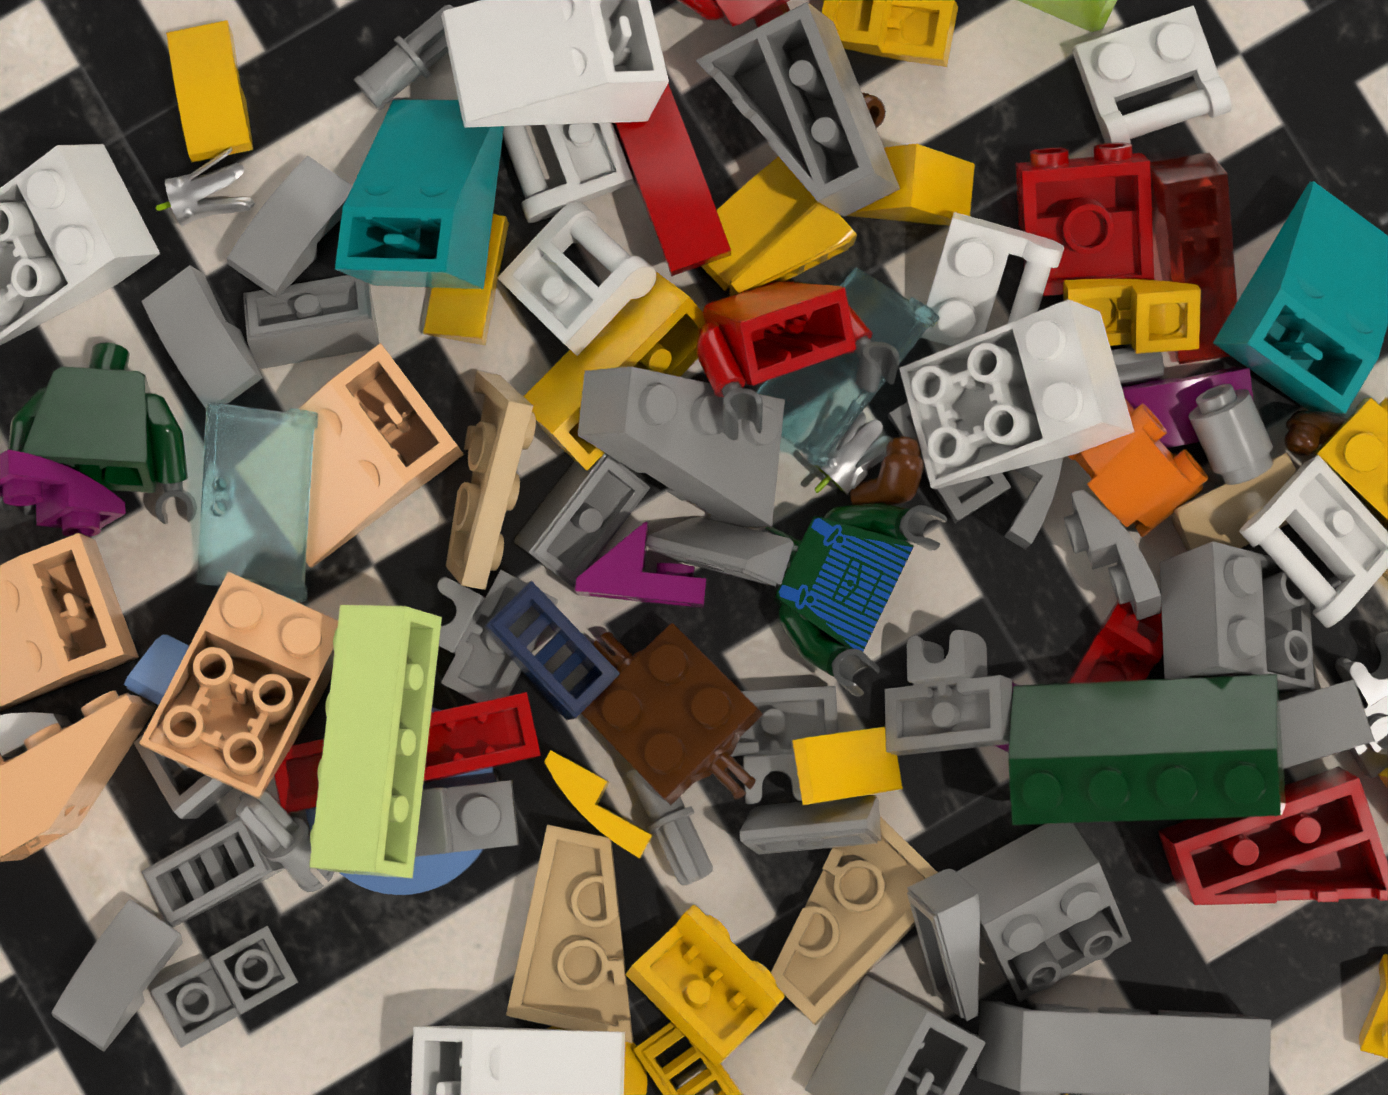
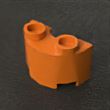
M1126 400L1134 429L1133 433L1068 457L1071 460H1075L1091 477L1092 480L1087 485L1107 509L1127 528L1133 523L1140 536L1144 537L1173 514L1175 509L1183 506L1203 490V483L1208 480V476L1200 464L1185 449L1176 455L1171 453L1159 439L1166 435L1167 431L1160 420L1145 404L1142 403L1134 409Z

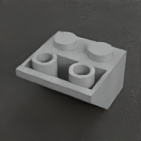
M1212 541L1160 562L1164 679L1278 674L1279 693L1306 692L1315 689L1310 600L1270 556Z
M1073 823L1044 824L957 871L961 877L978 890L980 932L1019 1002L1039 991L1052 987L1057 981L1096 960L1109 956L1114 950L1131 942L1101 865Z
M865 975L805 1090L812 1095H959L986 1042L978 1035Z

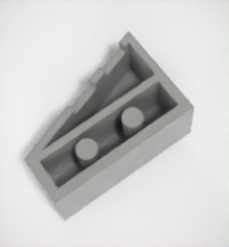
M808 2L696 60L706 73L712 76L733 100L732 103L743 116L748 118L769 142L768 145L819 203L845 217L900 190L835 24Z
M636 367L587 370L584 372L578 436L635 472L647 473L666 485L668 493L681 501L689 500L710 513L711 520L740 527H772L784 399L759 394L763 402L761 433L756 431L755 425L751 421L738 419V439L732 440L723 431L724 397L716 396L710 383Z

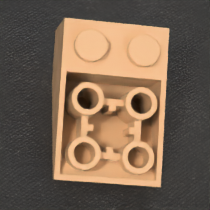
M380 343L328 381L235 467L309 567L312 568L464 454Z
M77 533L20 555L0 565V711L139 658L95 539Z
M228 571L140 741V745L260 799L320 701L332 677L335 653L333 638L338 627V620Z
M116 690L108 692L81 708L84 719L64 728H61L59 723L52 724L24 740L23 743L28 751L6 761L0 756V862L23 860L78 829L156 709L154 702L144 697L130 695L129 693L119 696Z

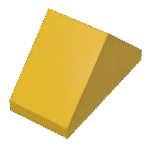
M919 144L884 147L900 190L847 215L950 226L954 212L970 216L975 163Z

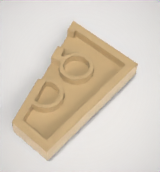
M476 370L473 392L484 394L481 421L476 426L471 425L467 427L464 450H468V466L473 471L471 483H462L457 491L446 568L461 586L485 590L490 571H496L502 560L504 538L500 532L506 510L511 511L518 499L520 478L516 470L522 449L527 450L533 441L536 417L532 412L533 405L501 375Z
M881 816V841H877V844L832 848L805 908H802L771 971L777 987L814 1025H817L915 926L907 896V887L938 873Z
M547 825L506 1016L569 1030L625 1032V1042L633 1043L612 840L604 836Z

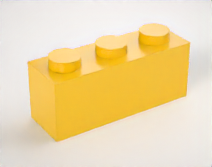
M656 272L655 284L645 296L638 299H630L578 356L569 350L523 396L533 405L532 412L535 414L536 424L554 443L588 471L605 452L578 436L584 372L587 370L636 367L681 377L698 359L696 346L700 328L705 324L703 312L690 296Z

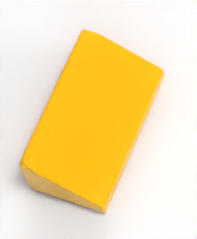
M493 214L484 289L432 288L424 325V335L486 346L498 284L497 277L500 273L509 226L506 216Z

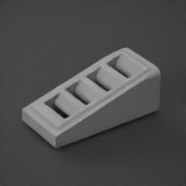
M237 817L141 872L167 925L173 928L283 871L285 868L279 862H272L264 856L261 850L262 843ZM222 845L225 846L239 874L234 878L218 849ZM201 857L215 886V889L211 891L195 862V859ZM178 868L194 898L188 904H186L171 874L172 871Z
M945 869L907 887V896L934 993L961 1019L964 1018L968 1021L978 1016L979 894L978 890L956 871Z

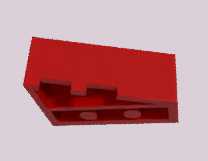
M1339 766L1285 785L1286 805L1281 816L1190 819L1158 831L1178 891L1194 905L1270 904L1288 900L1339 902V899L1370 898L1388 901V862L1360 778Z

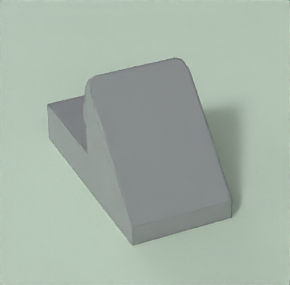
M511 780L422 790L415 857L519 845L513 782Z

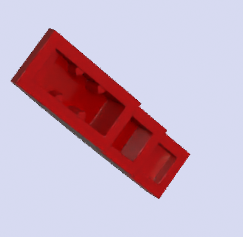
M667 84L647 122L614 123L672 277L731 256V248L669 84Z
M527 692L432 712L423 783L541 756ZM324 739L293 745L274 775L279 804L288 814L316 808L319 788L318 766L323 754Z

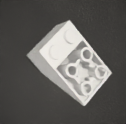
M480 0L445 10L441 15L464 128L647 122L669 82L650 0Z
M104 144L57 145L0 188V345L110 289L160 254Z
M1069 299L899 368L930 486L933 489L1078 454L1134 432L1101 313L1098 310Z
M450 1025L413 1027L411 1095H624L625 1032Z

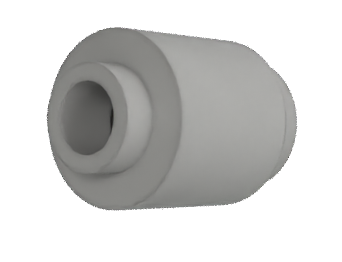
M1223 384L1205 391L1196 398L1198 406L1189 414V419L1212 471L1216 474H1221L1226 484L1235 485L1252 480L1272 467L1273 461L1269 453L1273 449V445L1248 390H1234L1231 384Z

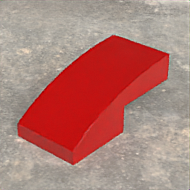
M1117 600L1067 683L1146 680L1151 669L1159 662L1163 655L1162 605L1160 614L1136 620L1131 602L1120 605Z

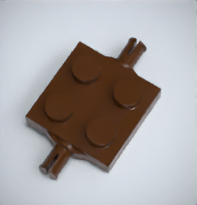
M673 623L644 650L634 655L611 632L602 634L600 638L615 652V655L612 656L597 640L593 643V646L620 674L581 714L670 805L693 783L711 774L733 794L735 799H739L747 794L730 775L733 773L749 790L754 786L756 779L731 755L740 737L763 716L762 712Z

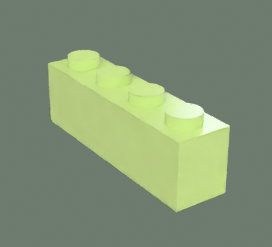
M340 605L338 627L333 638L335 653L330 693L328 694L325 706L327 720L323 754L318 766L319 788L315 822L310 833L311 856L309 868L347 874L413 879L442 617L406 606Z

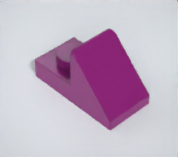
M645 521L576 578L575 592L578 596L704 608L706 578L694 577V566L676 563H657L656 573L644 572L647 550L646 542L649 531L648 521Z

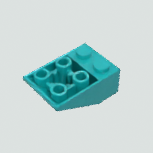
M393 100L343 205L335 270L374 286L484 289L504 126L464 128L459 100Z
M1314 181L1309 182L1213 344L1247 368H1250L1254 373L1308 411L1346 414L1379 358L1388 326V235Z

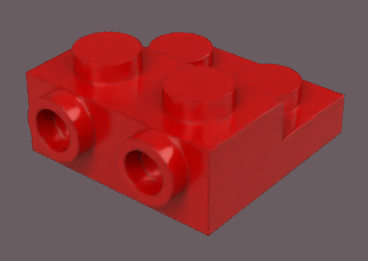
M1122 142L1098 144L1093 147L1094 157L1069 159V151L1066 148L1036 149L1030 152V162L1016 163L1020 228L1024 232L1054 240L1064 247L1059 266L1050 270L1043 296L1064 294V280H1154L1150 160L1142 153L1132 154V144ZM1023 258L1024 268H1025V264H1026V261H1027V260H1025V259Z

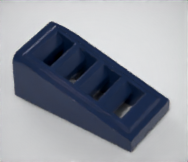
M533 581L528 582L484 626L548 702L566 720L577 718L620 674ZM533 606L540 616L516 637L508 628ZM549 625L556 635L534 656L526 647ZM565 644L572 654L551 674L543 665ZM581 663L588 673L568 692L561 682Z

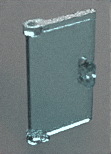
M857 267L853 269L841 284L842 287H845L848 304L873 334L870 339L871 342H884L895 347L899 353V364L928 328L932 329L940 319L931 307L926 306L914 297L908 300ZM855 352L851 354L845 353L767 380L757 390L758 394L785 400L781 437L794 445L809 463L821 469L830 459L828 454L886 382V379L881 376L876 392H868L862 389L856 382L860 357Z
M215 402L206 403L198 583L221 586L229 571L295 602L307 600L308 587L304 584L314 429L318 427V413L292 408L286 412ZM217 504V507L219 508V510H221V511H223V512H225V513H224V514L218 513V512L215 510L214 505Z

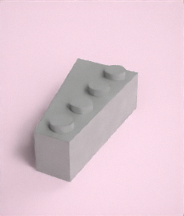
M980 1000L978 1036L986 1044L977 1059L976 1078L1019 1091L1020 1095H1060V1093H1078L1082 1095H1269L1270 1019L1245 1014L1158 1010V1015H1153L1147 1010L1117 1007H1100L1098 1012H1089L1087 1008L1035 1003L1034 1010L1004 1004L1003 1001Z

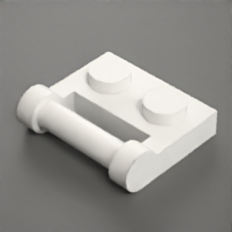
M1194 5L1077 44L1072 51L1105 143H1130L1132 138L1206 113L1211 118L1231 112V100L1227 87L1218 74ZM1191 76L1194 77L1198 88L1197 91L1123 116L1116 105L1117 101Z
M612 123L545 125L566 184L552 189H548L526 127L504 126L503 140L526 199L521 203V206L529 223L548 219L556 215L567 204L579 201L583 203L634 184Z
M579 201L565 205L497 278L564 345L578 356L630 299L643 297L652 289L656 281V272L643 258L639 256L631 257L597 225L595 214ZM572 243H580L611 272L610 276L599 287L563 254Z
M954 212L917 337L955 346L989 332V330H986L1009 254L1023 257L1027 261L1007 324L1038 312L1050 270L1059 266L1064 250L1063 245L1045 237Z
M1319 455L1306 461L1262 510L1249 519L1239 531L1252 547L1259 544L1313 603L1315 609L1312 613L1326 628L1335 625L1344 618L1388 568V531ZM1285 520L1341 581V584L1336 589L1326 581L1280 530L1279 526Z

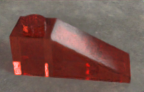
M1210 152L1150 162L1152 222L1162 280L1195 284L1201 289L1199 349L1175 351L1176 360L1180 365L1229 357V354L1213 344L1237 303L1228 174Z

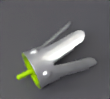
M230 147L191 174L165 179L169 201L157 205L156 210L161 211L171 207L179 224L185 226L194 220L211 215L249 211L251 207H254L255 203L249 197L203 200L204 197L232 184L235 179L243 174L244 166L240 163H234L198 176L232 152Z
M856 401L850 407L831 443L825 449H820L817 452V456L811 460L814 466L826 476L815 487L816 493H819L831 481L845 494H848L851 489H855L867 476L869 469L887 456L886 446L892 438L882 436L876 440L883 429L881 421L872 420L864 426L866 416L863 411L859 410L857 412L858 403Z

